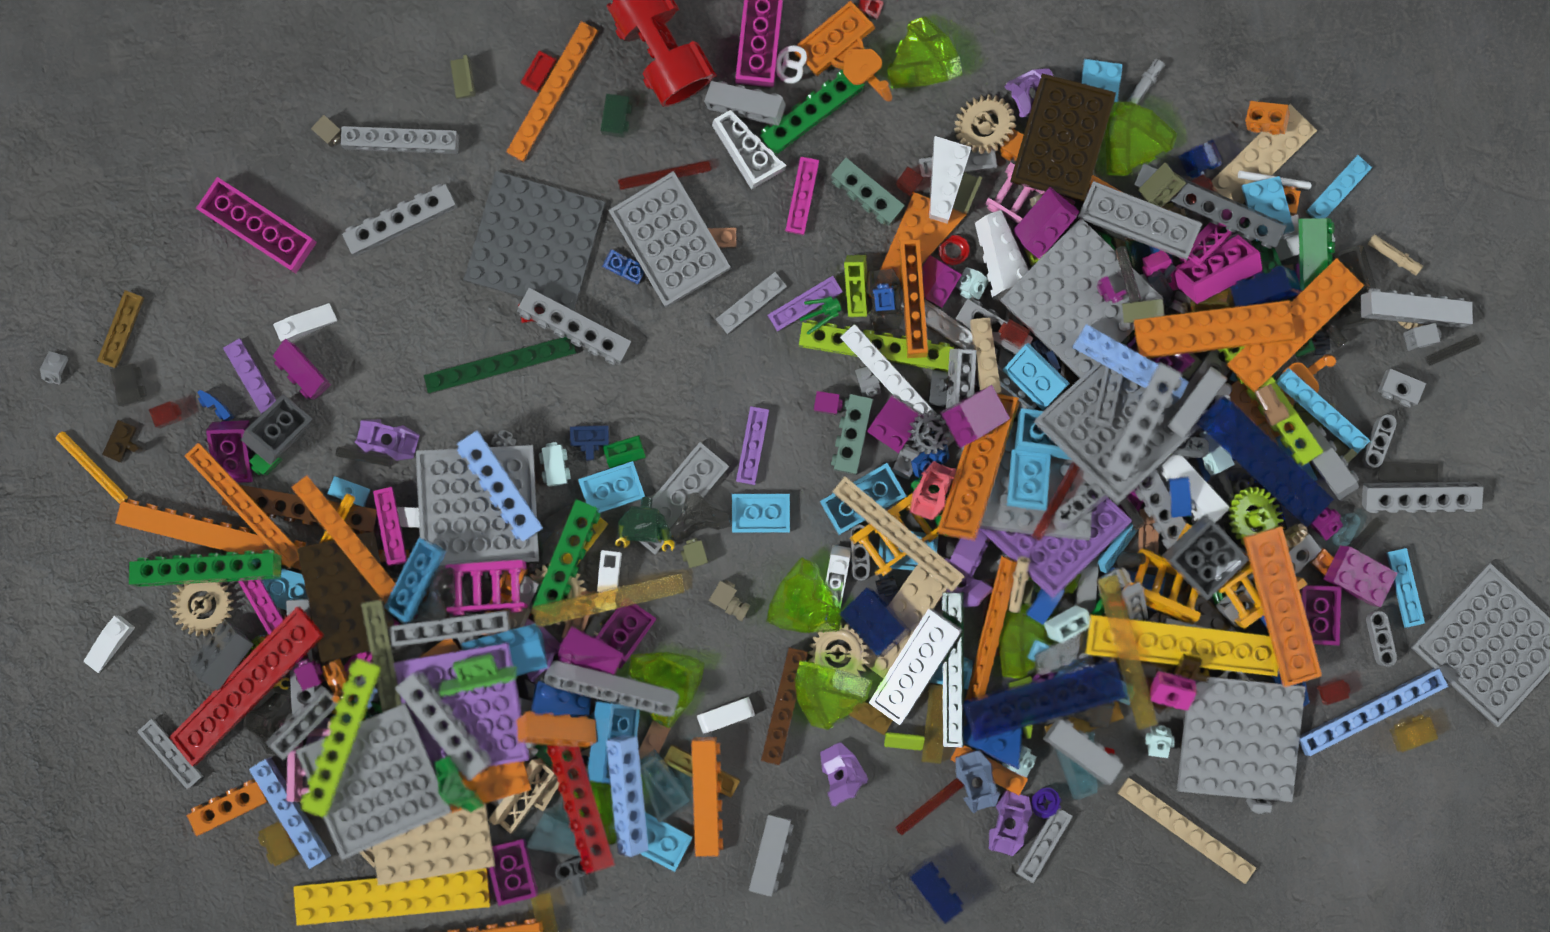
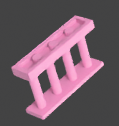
M1010 162L1005 171L1008 174L1006 182L994 201L988 198L985 204L991 212L1002 210L1005 217L1019 224L1023 218L1018 216L1017 213L1029 193L1035 190L1042 194L1045 191L1024 186L1011 210L1000 205L1013 185L1010 180L1015 165ZM1063 197V198H1064L1065 200H1067L1071 205L1074 206V204H1075V201H1074V200H1072V199H1070V198H1067V197Z
M328 721V728L313 729L306 737L329 736L331 731L329 729L330 721ZM303 740L288 754V802H301L304 793L309 791V788L302 786L303 777L306 774L296 750L303 748Z

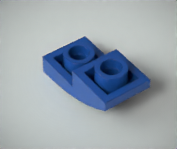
M614 250L609 251L602 265L605 269L636 284H639L644 274V270L638 262Z
M202 390L197 392L200 396L198 398L200 404L204 408L207 407L211 410L216 407L217 409L214 411L220 420L230 421L235 418L230 410L217 398Z
M942 444L944 449H937L936 454H925L923 452L911 461L913 474L920 478L933 461L940 465L945 464L950 459L948 445Z
M1189 477L1169 479L1171 517L1191 516Z
M1041 589L1037 594V599L1028 609L1027 615L1043 625L1065 590L1062 589L1052 598L1046 591Z

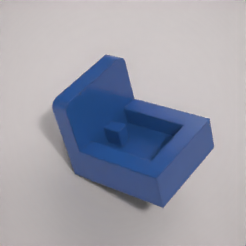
M888 283L877 284V287L873 289L876 311L895 310L894 286H889Z

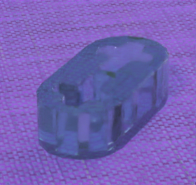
M1347 513L1341 518L1343 527L1333 534L1332 541L1336 546H1348L1351 543L1360 525V518L1357 514ZM1353 517L1355 525H1350L1347 529L1348 521L1346 519ZM1346 531L1344 536L1346 542L1339 543L1338 535H1342Z

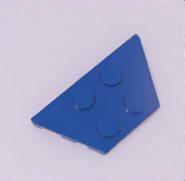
M987 711L964 727V743L1018 770L1020 768L1019 760L1023 732L1020 726Z

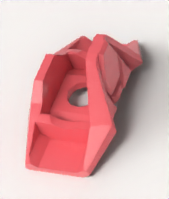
M933 461L922 473L923 477L912 494L910 512L934 520L945 508V495L948 494L952 485L956 468H949ZM931 485H937L940 490L938 493L932 494L928 491V488Z

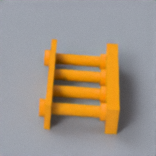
M912 494L887 511L905 527L906 525L901 520L899 512L904 508L906 511H910ZM911 513L926 534L920 540L923 542L928 540L930 543L939 536L937 534L938 527L932 530L923 517ZM868 524L850 537L853 544L857 542L863 544L880 568L874 572L876 576L880 573L882 576L892 570L891 565L907 555L904 552L901 553L895 544L871 524ZM873 530L875 533L878 532L895 556L887 564L869 541L870 537L868 534Z
M1140 549L1134 556V558L1141 560L1134 583L1130 582L1127 586L1138 582L1142 586L1148 564L1159 568L1152 590L1149 591L1143 588L1146 605L1185 623L1194 624L1197 622L1201 614L1194 609L1198 593L1192 588L1187 605L1179 604L1176 600L1184 578L1165 558L1154 554L1149 549ZM1165 572L1176 576L1169 598H1165L1159 593Z
M1250 563L1237 571L1216 591L1220 593L1226 592L1239 612V617L1235 619V622L1242 628H1246L1264 615L1258 592L1247 577L1252 572ZM1296 576L1298 588L1300 590L1301 588L1306 586L1307 583L1304 580V578ZM1240 580L1255 602L1254 607L1249 610L1245 609L1231 587Z

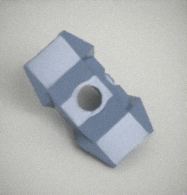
M980 750L955 757L956 777L965 786L967 796L963 799L971 812L975 813L978 810L996 806L1000 792H996L997 789L992 778V768L989 760ZM979 777L982 779L983 782L980 787L972 786L974 778Z

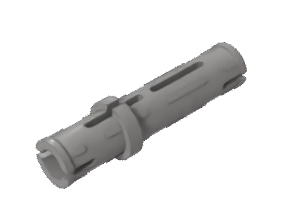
M1155 59L1147 72L1143 73V78L1123 105L1125 109L1132 113L1134 112L1148 89L1157 81L1158 74L1165 67L1162 61Z

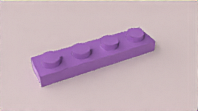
M831 276L768 314V317L778 332L824 304L805 305V301L823 299L832 296L833 299L843 293L835 278Z
M239 338L223 349L260 413L263 414L276 401V398L244 343Z
M750 406L736 482L755 485L768 420V409Z

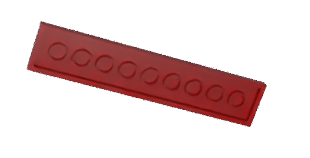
M296 607L230 674L219 690H215L169 737L191 766H196L324 636L301 607Z

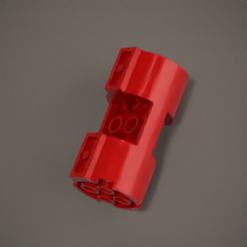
M612 0V4H607V8L615 21V26L617 27L615 31L618 37L628 42L641 38L649 46L647 51L655 60L644 69L642 74L645 78L643 81L648 89L651 88L655 92L663 107L672 106L693 96L706 87L712 78L717 76L698 42L692 41L689 44L678 47L666 23L680 10L675 0Z

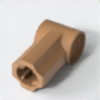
M1271 384L1255 392L1270 426L1289 418L1285 405L1279 401Z

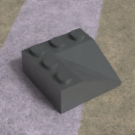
M1203 515L1162 555L1190 586L1206 600L1219 590L1249 560L1220 527L1206 515Z

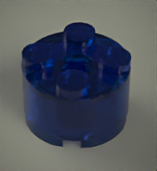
M1213 139L1178 156L1187 176H1191V178L1204 174V169L1206 168L1210 170L1222 165L1221 161L1223 160Z

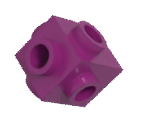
M1326 505L1308 520L1313 530L1326 541L1343 527L1340 520L1341 515L1335 509L1331 510Z

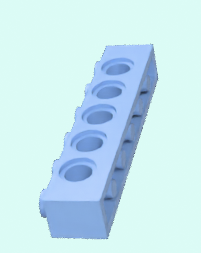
M1087 324L1081 330L1072 347L1144 388L1147 387L1158 365ZM1181 377L1180 380L1182 382L1178 390H1173L1170 396L1173 398L1172 404H1175L1181 398L1189 383ZM1159 383L1158 391L1166 393L1167 386L1164 383Z
M479 431L474 432L457 444L459 446L457 449L458 453L463 459L467 458L470 463L468 467L473 475L477 473L480 477L479 484L484 491L488 490L492 495L490 497L491 502L495 507H500L502 510L500 515L506 524L510 522L514 528L511 531L516 539H521L523 542L543 528ZM474 449H479L482 452L480 460L473 459L472 451ZM485 465L492 467L493 473L491 476L483 474L482 469ZM495 482L503 483L504 490L502 492L494 490L493 485ZM506 498L514 500L515 506L513 508L505 507L504 501ZM517 514L525 516L526 521L524 524L519 525L516 523L515 516Z
M621 735L607 740V752L618 854L632 857L648 851L637 736Z
M272 758L264 759L250 768L249 771L309 869L331 856L299 802L287 801V783Z

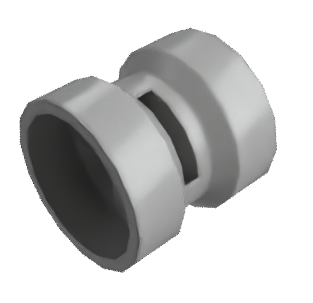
M1176 291L1174 301L1168 309L1175 314H1185L1188 312V305H1191L1193 300L1185 293Z

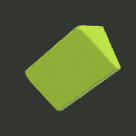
M886 732L884 746L922 750L925 737L922 735Z

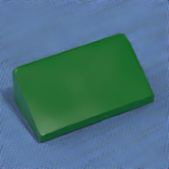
M639 435L609 444V446H603L609 468L646 458Z

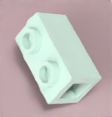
M1208 429L1199 433V438H1204L1209 442V454L1202 457L1205 469L1210 475L1220 473L1235 465L1232 455L1224 443V438L1218 430L1210 432Z
M557 442L547 443L546 447L542 448V453H539L540 463L544 464L545 471L542 472L543 482L547 483L549 487L568 484L567 479H571L569 468L565 467V460H568L566 449H563L561 445H557Z

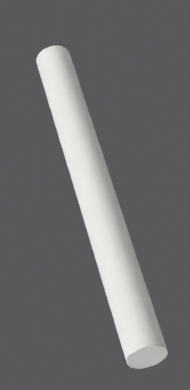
M1246 171L1238 172V178L1253 181L1276 177ZM1280 177L1283 186L1307 190L1311 188V182Z

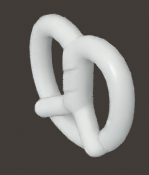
M788 46L779 53L776 60V73L784 82L796 83L802 78L803 66L807 60V53L802 47ZM789 52H799L801 60L799 62L789 60ZM787 67L797 69V75L793 78L787 77L783 73Z

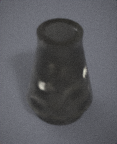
M1122 552L1117 558L1119 568L1124 567L1127 571L1146 562V557L1143 553Z

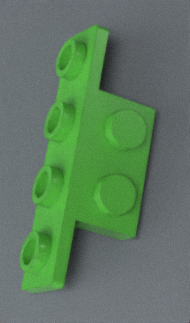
M491 653L454 661L453 668L457 678L443 681L439 693L441 696L453 695L456 692L471 691L475 688L489 687L501 682L507 683L516 678L517 667L510 666L497 669Z

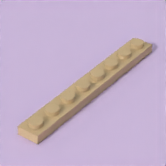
M846 477L832 491V493L951 592L965 577Z
M1129 777L1117 792L1244 884L1247 883L1256 870L1253 865Z

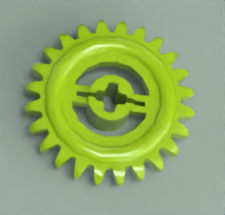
M1248 487L1245 490H1241L1239 494H1236L1235 500L1231 502L1233 507L1229 508V511L1232 512L1229 515V518L1232 519L1230 526H1234L1232 531L1237 533L1236 538L1238 540L1241 539L1243 545H1245L1243 537L1257 533L1253 532L1250 528L1262 526L1263 529L1261 531L1278 527L1277 523L1284 521L1277 518L1283 512L1275 511L1280 505H1272L1276 498L1268 499L1271 493H1264L1265 489ZM1250 505L1259 508L1249 512L1246 511Z

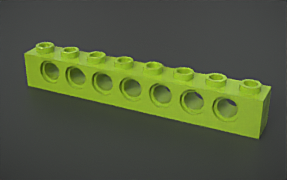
M807 320L806 323L802 322L799 347L858 357L844 341L841 344L833 341L835 335H843L850 327L845 326L844 329H840L835 324L826 323L825 326H821L808 335L807 331L817 325L818 322ZM863 330V333L871 342L879 341L882 347L879 351L891 363L948 371L950 349H954V347H950L949 343L939 342L936 345L931 344V341L927 340L928 351L935 350L938 353V358L935 360L930 359L928 354L927 357L907 358L906 336H901L900 339L894 338L893 334L890 333L876 335L874 334L875 331ZM818 331L825 334V338L821 341L816 340L814 334ZM898 344L900 352L892 353L890 346Z
M1245 346L1238 347L1239 351L1237 353L1231 352L1229 348L1218 349V351L1224 353L1227 357L1225 361L1228 364ZM1236 375L1238 381L1243 384L1244 382ZM1271 376L1257 390L1271 384L1279 401L1285 405L1289 418L1270 427L1282 437L1280 438L1282 445L1291 450L1293 461L1303 466L1324 451ZM1246 385L1249 397L1257 401L1260 413L1265 416L1264 409L1256 393ZM1286 423L1292 424L1294 428L1292 433H1287L1284 430ZM1297 439L1304 441L1305 446L1303 449L1296 447L1295 441Z
M361 658L357 659L356 662H352L349 670L352 673L351 677L345 681L342 689L345 692L344 696L338 700L335 710H338L335 718L332 717L329 724L330 734L325 736L322 743L323 753L318 755L315 766H317L315 774L312 773L309 778V791L304 793L301 800L303 810L322 817L328 815L382 666ZM359 675L364 676L366 679L364 686H359L356 682ZM351 694H356L359 698V702L356 705H353L349 700ZM344 713H349L352 716L350 723L343 721ZM338 731L343 732L345 735L343 742H339L336 739ZM331 750H335L338 753L336 761L331 760L329 757ZM324 769L330 770V779H325L322 776ZM316 788L324 790L323 798L316 796Z

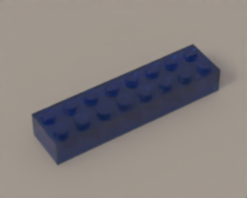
M1224 395L1196 423L1304 526L1308 527L1334 500Z
M1113 657L963 701V706L975 742L1126 698Z

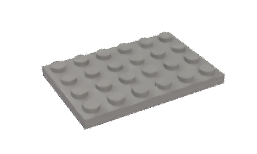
M674 171L608 210L665 308L731 269Z

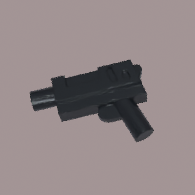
M1172 263L1163 273L1158 269L1147 278L1151 286L1164 298L1163 303L1166 307L1172 305L1171 298L1175 295L1169 285L1172 282L1170 275L1177 269Z

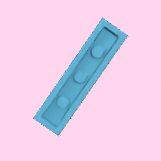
M1357 155L1305 212L1312 218H1326L1372 167Z
M1407 548L1386 552L1390 569L1398 573L1393 583L1404 628L1424 624L1425 621Z

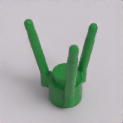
M832 296L823 299L804 302L805 305L824 304L822 309L800 318V321L810 319L822 313L829 315L807 331L808 335L832 318L839 316L838 313L841 312V306L837 298L832 299Z

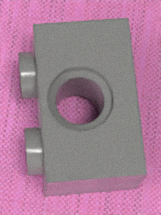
M1436 323L1416 327L1403 333L1408 351L1432 346L1440 342L1441 331L1436 326Z
M1388 369L1385 371L1377 392L1382 393V397L1393 400L1394 398L1399 400V404L1410 408L1411 406L1418 405L1426 383L1393 369ZM1399 384L1405 388L1404 394L1398 392L1397 386Z

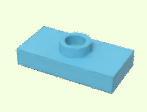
M334 476L327 494L342 500L346 494H351L355 497L353 504L365 507L371 489Z

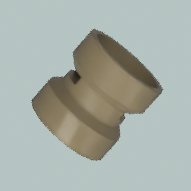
M734 596L725 613L733 614L742 622L751 605L746 602H740L739 598Z

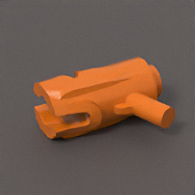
M340 659L322 667L323 675L334 693L332 700L335 703L343 698L345 692L342 689L345 681L349 680ZM351 694L350 701L354 699L353 695L355 694Z

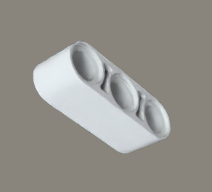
M747 697L699 714L697 719L702 733L705 734L755 715L750 698Z

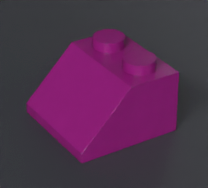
M929 255L922 267L924 297L943 308L962 273Z
M892 395L867 432L899 453L912 435L908 433V430H913L910 423H916L915 417H921V414Z

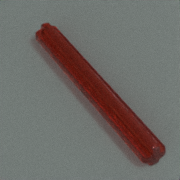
M707 160L619 179L618 184L619 188L623 190L655 183L673 171L678 178L711 171V164Z
M1074 461L1071 463L1032 534V538L1037 541H1041L1081 469Z
M958 778L954 779L895 827L900 835L905 834L961 789L964 784Z

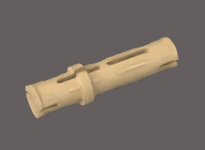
M1375 234L1368 242V245L1396 262L1397 266L1407 269L1415 276L1423 267V265L1410 258L1409 254H1404Z
M1021 556L1017 559L1016 571L1013 573L1014 582L1010 605L1008 607L1011 612H1020L1025 582L1029 577L1027 572L1030 559Z

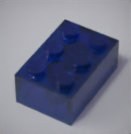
M1283 266L1275 267L1272 269V272L1267 274L1265 272L1255 274L1254 278L1250 280H1238L1235 282L1236 285L1230 287L1236 307L1279 302L1299 295L1302 292L1296 271L1286 267L1283 268Z
M866 587L840 613L842 618L878 657H884L911 631L872 588Z
M925 859L907 874L943 923L947 924L963 911L961 905L964 903L956 892L952 894L949 891L952 887L944 877L939 878L937 874L940 872L932 861L928 863Z

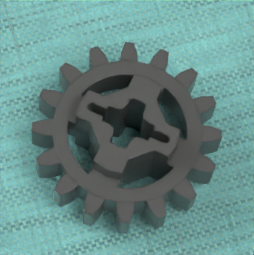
M930 412L928 415L922 413L921 417H915L916 423H910L913 430H908V433L912 434L909 440H914L912 447H918V452L924 451L925 454H936L937 449H944L942 444H948L945 438L950 436V434L946 433V430L949 428L944 426V419L940 420L941 415L934 416V412ZM934 431V432H932L931 434H929L928 436H924V435L927 434L928 432Z

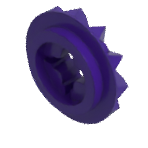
M1042 788L1034 794L1031 807L1038 817L1050 819L1061 808V799L1058 792L1054 789ZM1046 798L1051 802L1048 804V808L1041 806L1046 803Z

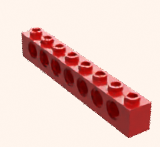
M547 744V752L553 763V772L557 776L559 783L558 789L564 799V809L570 819V829L574 832L575 845L580 852L582 868L586 874H590L615 865L579 747ZM562 754L567 757V761L563 759ZM568 772L572 775L573 779L569 778ZM574 791L578 794V798L574 796ZM579 810L583 812L584 817L580 815ZM585 828L589 831V836L585 833ZM591 847L595 850V855L592 854Z

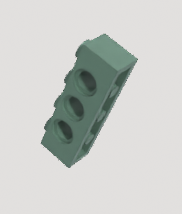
M847 158L831 174L832 183L837 188L845 189L849 198L853 201L857 199L862 203L861 207L868 213L873 212L877 216L876 219L883 225L887 224L890 226L905 207V205ZM849 177H854L857 183L851 186L846 180ZM864 189H868L872 195L866 198L862 196L861 192ZM883 201L887 207L880 210L876 207V203Z
M850 394L849 399L845 398L843 409L847 411L845 417H841L839 428H843L841 436L837 435L835 447H838L837 455L833 454L831 462L835 471L853 475L857 474L873 399ZM858 411L861 418L854 421L850 418V413ZM849 429L855 430L857 433L856 438L848 439L846 431ZM844 448L852 450L853 455L850 458L843 457L842 450Z

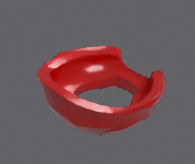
M952 235L939 246L941 260L952 266L963 263L970 252L966 239L958 235ZM951 242L958 245L961 249L960 256L954 259L948 257L945 249L946 245Z

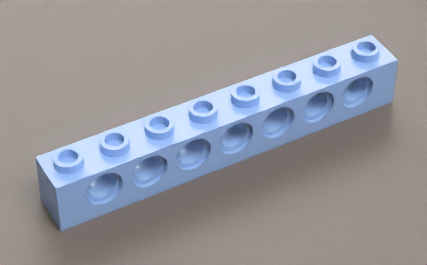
M1431 669L1300 735L1299 745L1305 755L1311 756L1448 687L1439 669Z

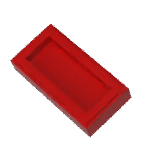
M539 50L520 83L538 93L556 59Z

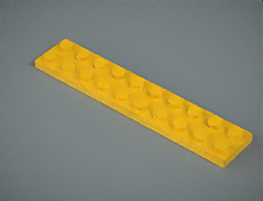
M1090 615L1086 654L1178 665L1184 653L1202 658V668L1271 676L1278 675V665L1269 635Z
M487 868L378 885L377 878L293 886L297 925L491 906Z

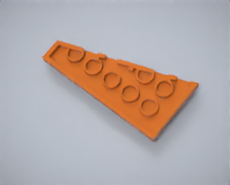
M914 192L869 297L875 300L873 289L877 287V284L888 283L889 286H894V295L902 287L900 241L920 239L922 265L966 214L952 208L947 224L930 219V199Z

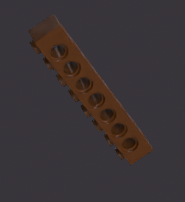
M240 485L259 507L260 499L264 497L267 499V505L261 509L270 518L276 519V515L284 516L283 520L295 522L296 518L303 520L302 524L314 525V522L319 523L297 495ZM223 498L222 505L227 506V510L235 511ZM281 501L286 503L284 511H279L278 504ZM329 501L337 511L341 503ZM303 504L305 507V512L302 515H299L297 513V507ZM352 505L344 521L351 530H359V534L376 533L378 525L377 509ZM359 514L362 521L359 525H355L353 518Z

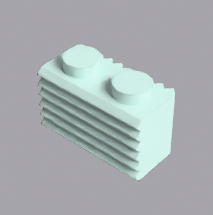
M1075 605L1045 622L1044 626L1049 638L1063 643L1067 639L1069 640L1070 637L1073 638V635L1076 636L1079 632L1085 631L1086 628L1088 629L1090 617L1086 609Z

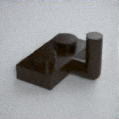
M117 420L102 455L122 463L127 449L135 453H141L143 451L142 447L131 442L137 428Z
M1183 653L1173 675L1205 683L1210 680L1209 669L1201 667L1202 658Z

